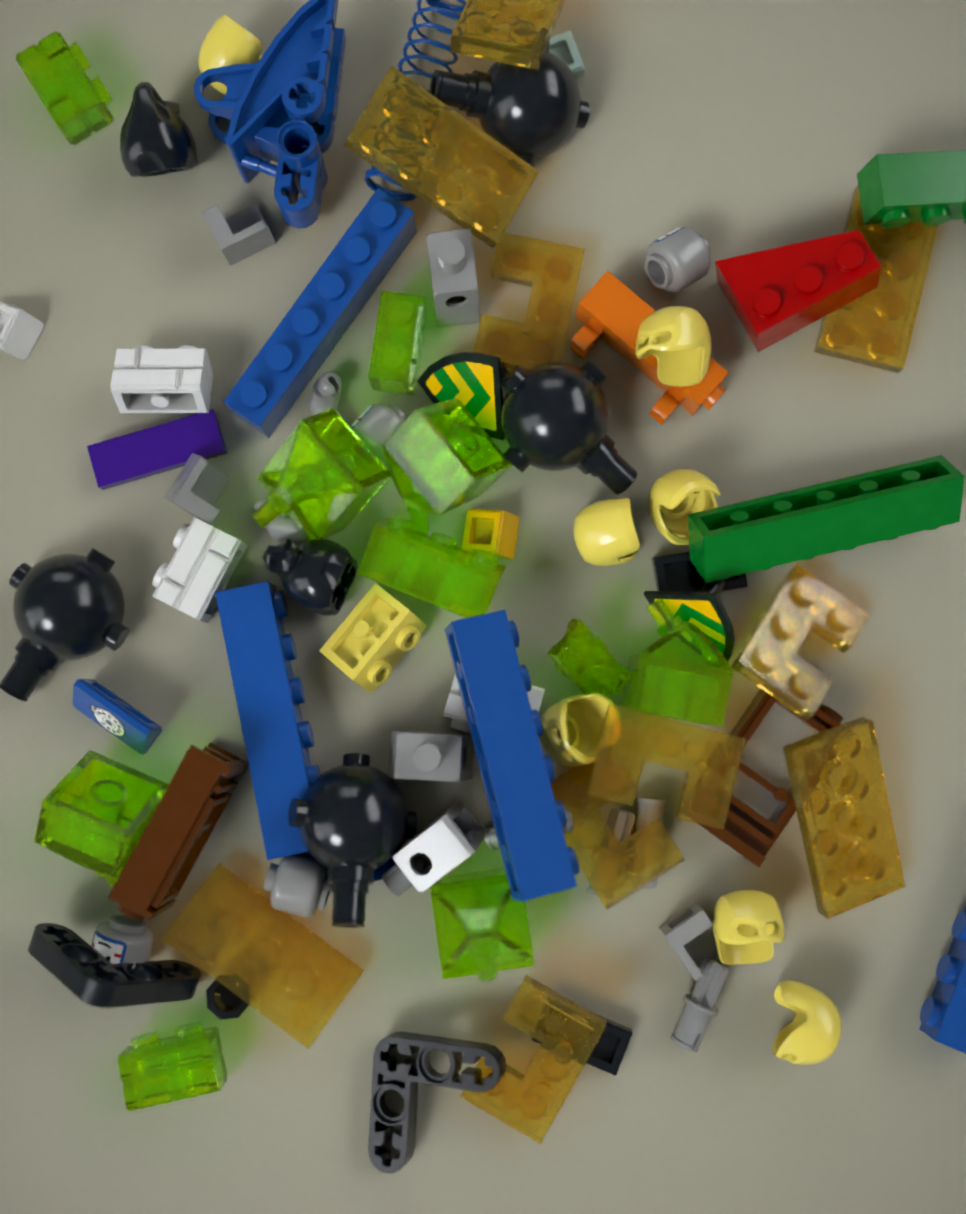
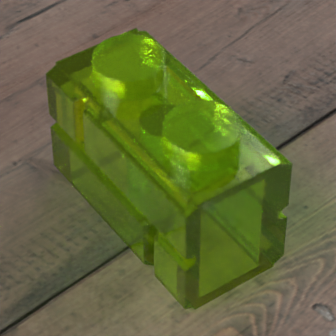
M55 31L41 39L37 46L31 45L16 54L15 59L70 144H78L91 136L93 131L97 132L113 122L114 117L106 106L113 99L99 77L90 81L84 70L91 67L76 42L68 46L61 33Z
M381 291L368 374L372 390L410 396L415 395L424 338L423 330H425L427 318L425 297Z
M195 1022L175 1029L176 1035L159 1039L158 1032H150L132 1038L130 1040L131 1045L123 1050L117 1059L121 1082H123L126 1109L133 1111L220 1091L226 1083L228 1075L217 1026L203 1029L202 1022Z

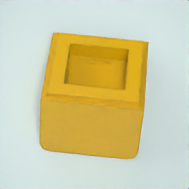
M467 509L461 552L513 559L516 550L519 517L503 510Z

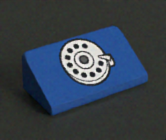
M81 678L77 679L74 683L73 705L78 711L139 754L144 755L148 752L162 732L160 725L94 679Z

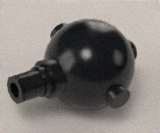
M525 37L522 49H517L503 55L487 72L474 70L471 74L465 73L462 75L435 70L430 83V102L457 107L460 111H465L467 117L478 118L487 138L497 149L510 156L509 167L515 169L534 170L535 159L548 156L561 148L573 134L575 128L583 129L586 126L590 112L589 103L581 101L579 86L574 74L559 57L548 52L550 41L541 37Z
M587 360L581 368L567 363L550 362L537 365L527 371L520 365H516L502 379L500 386L507 393L502 405L501 424L506 441L510 446L503 456L522 473L529 465L548 471H560L577 467L583 474L590 473L593 477L599 478L616 495L627 490L637 477V471L617 454L618 451L614 448L615 442L606 434L609 412L605 395L600 386L607 380V377L590 361Z
M92 548L87 556L60 554L46 558L33 567L26 563L17 567L10 578L9 584L16 589L13 600V613L18 630L23 637L15 647L18 651L14 657L15 661L0 683V688L21 701L27 702L42 677L47 676L50 670L55 671L62 660L86 658L96 654L106 646L113 651L121 647L128 637L130 629L122 624L125 602L120 584L112 572H110L115 564L114 560Z
M348 753L343 755V765L334 767L320 775L309 786L303 799H292L288 811V823L292 827H299L302 841L310 855L321 865L328 868L327 883L332 885L331 893H334L332 926L361 928L365 927L366 894L369 893V886L374 884V870L392 858L399 850L404 838H412L415 835L417 815L414 811H408L405 798L397 784L387 774L370 766L369 755Z

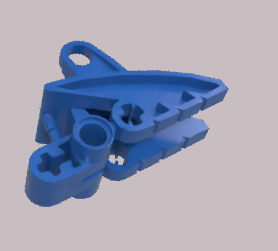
M309 0L276 35L259 62L208 69L199 75L194 84V95L200 107L210 113L208 118L209 127L214 137L221 143L227 144L243 181L250 183L259 172L276 177L274 196L280 212L287 224L298 229L307 228L318 219L322 192L328 181V173L322 153L330 148L334 137V122L336 121L338 93L340 91L342 75L341 66L343 65L346 44L344 29L335 28L338 0ZM213 82L223 83L227 86L226 95L219 101L204 98L203 92L207 85ZM221 117L231 120L228 132H223L217 127ZM311 125H317L320 133L323 135L316 134ZM272 160V161L277 162L278 164H277V166H276V165L271 164V163H269V162ZM298 193L302 194L304 197L298 199Z

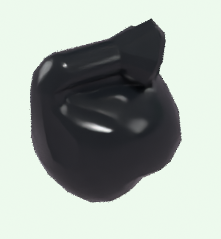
M141 82L135 87L129 112L121 128L120 152L125 169L131 177H150L193 169L197 160L196 146L189 127L178 116L180 110L179 103L162 100L156 89L149 82Z
M286 539L277 546L268 545L263 555L266 568L271 572L278 573L285 591L295 602L314 613L326 617L335 616L340 612L357 574V560L349 553L348 549L328 539H310L298 547L294 541Z

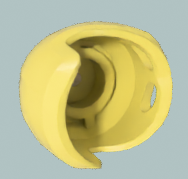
M224 14L216 20L201 45L198 58L199 70L203 73L213 68L257 63L262 58L260 55L262 43L256 36ZM213 82L210 84L217 91L226 95L227 86L223 83Z
M671 306L659 309L641 322L636 341L635 355L639 360L650 355L657 358V376L664 385L676 387L696 385L703 380L708 371L711 356V336L708 325L702 315L693 308Z
M675 469L662 475L654 482L648 496V511L653 525L669 542L675 545H689L688 514L718 508L714 494L717 496H721L717 485L706 475L692 469Z
M629 498L597 501L582 508L577 513L573 526L574 540L585 562L595 566H612L626 563L636 556L640 543L633 521Z
M598 692L579 694L562 699L550 706L540 717L543 726V736L540 737L541 742L550 757L560 766L578 767L597 760V753L601 748L615 743L621 736L622 721L618 709L611 699Z
M757 890L733 891L720 896L714 906L713 934L718 956L722 964H757L772 959L774 954L773 942L782 943L784 941L785 927L778 903L771 894Z
M792 980L780 981L775 988L774 999L778 1004L795 1011L796 1015L776 1036L772 1045L774 1055L779 1059H784L798 1065H813L827 1060L835 1053L842 1034V1021L837 1006L828 996L810 985Z

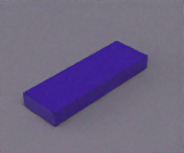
M213 409L209 410V413L194 414L87 446L98 488L102 490L183 467L192 453L200 455L206 460L227 454L217 414Z

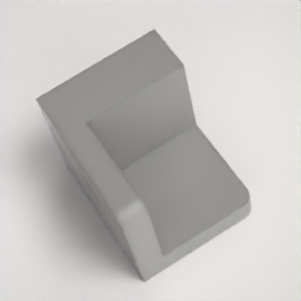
M218 204L202 212L230 266L276 243L257 205L253 204L226 218Z
M192 453L166 494L165 499L212 525L220 512L214 504L227 485L229 476L208 463V460L202 456Z
M694 903L663 924L659 929L690 975L697 982L704 977L699 969L704 966L708 958H716L718 951L713 934V924L704 910Z

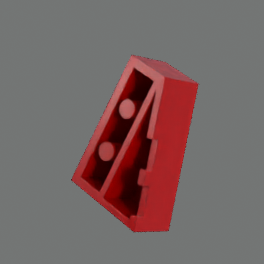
M859 229L715 261L717 282L758 352L877 288L882 268Z

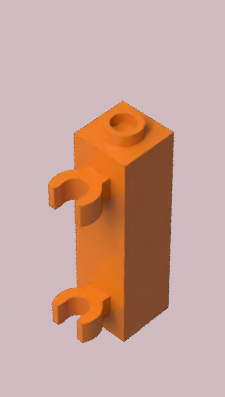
M607 270L578 304L576 318L585 325L572 338L571 341L573 343L570 348L583 359L601 338L655 383L665 393L655 403L648 415L661 426L679 405L692 416L702 405L707 410H710L726 391L720 384L729 372L710 357L707 374L700 383L683 387L669 386L661 383L657 376V358L650 355L639 360L635 355L640 324L655 310Z

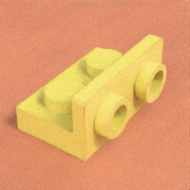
M375 583L319 652L351 680L372 693L378 686L384 684L389 679L393 668L405 653L417 645L427 625Z

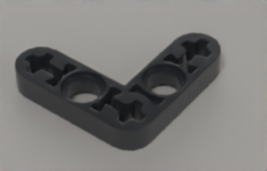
M54 923L36 925L28 947L30 955L80 1000L100 1008L189 1000L194 997L201 977V972L198 968L178 960L135 963V968H132L133 963L111 964L74 931Z
M403 1031L394 1032L382 1039L375 1048L373 1059L368 1143L369 1158L373 1166L386 1174L395 1173L403 1168L413 1157L419 1083L473 1092H487L494 1088L505 1076L507 1066L503 1053L496 1046L488 1043ZM398 1045V1053L412 1056L418 1051L419 1053L417 1059L407 1058L397 1065L396 1057L389 1055V1050ZM433 1049L443 1050L448 1055L450 1068L447 1073L441 1074L432 1068L429 1056ZM482 1057L485 1058V1065L493 1068V1071L485 1078H482L481 1069L467 1067L461 1072V1076L459 1075L462 1063L475 1064ZM393 1089L402 1095L405 1105L402 1113L396 1114L387 1108L384 1099L387 1090ZM402 1125L393 1132L392 1136L393 1126ZM391 1137L393 1147L400 1150V1153L394 1158H391L390 1149L384 1148V1144Z

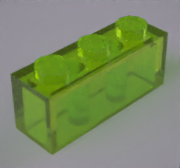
M392 515L390 519L384 517L375 524L357 574L466 618L488 613L506 568L505 565L497 563L499 558L496 555L482 549H474L473 552L457 547V541L454 538L442 533L432 532L430 536L415 530L416 524L403 517Z

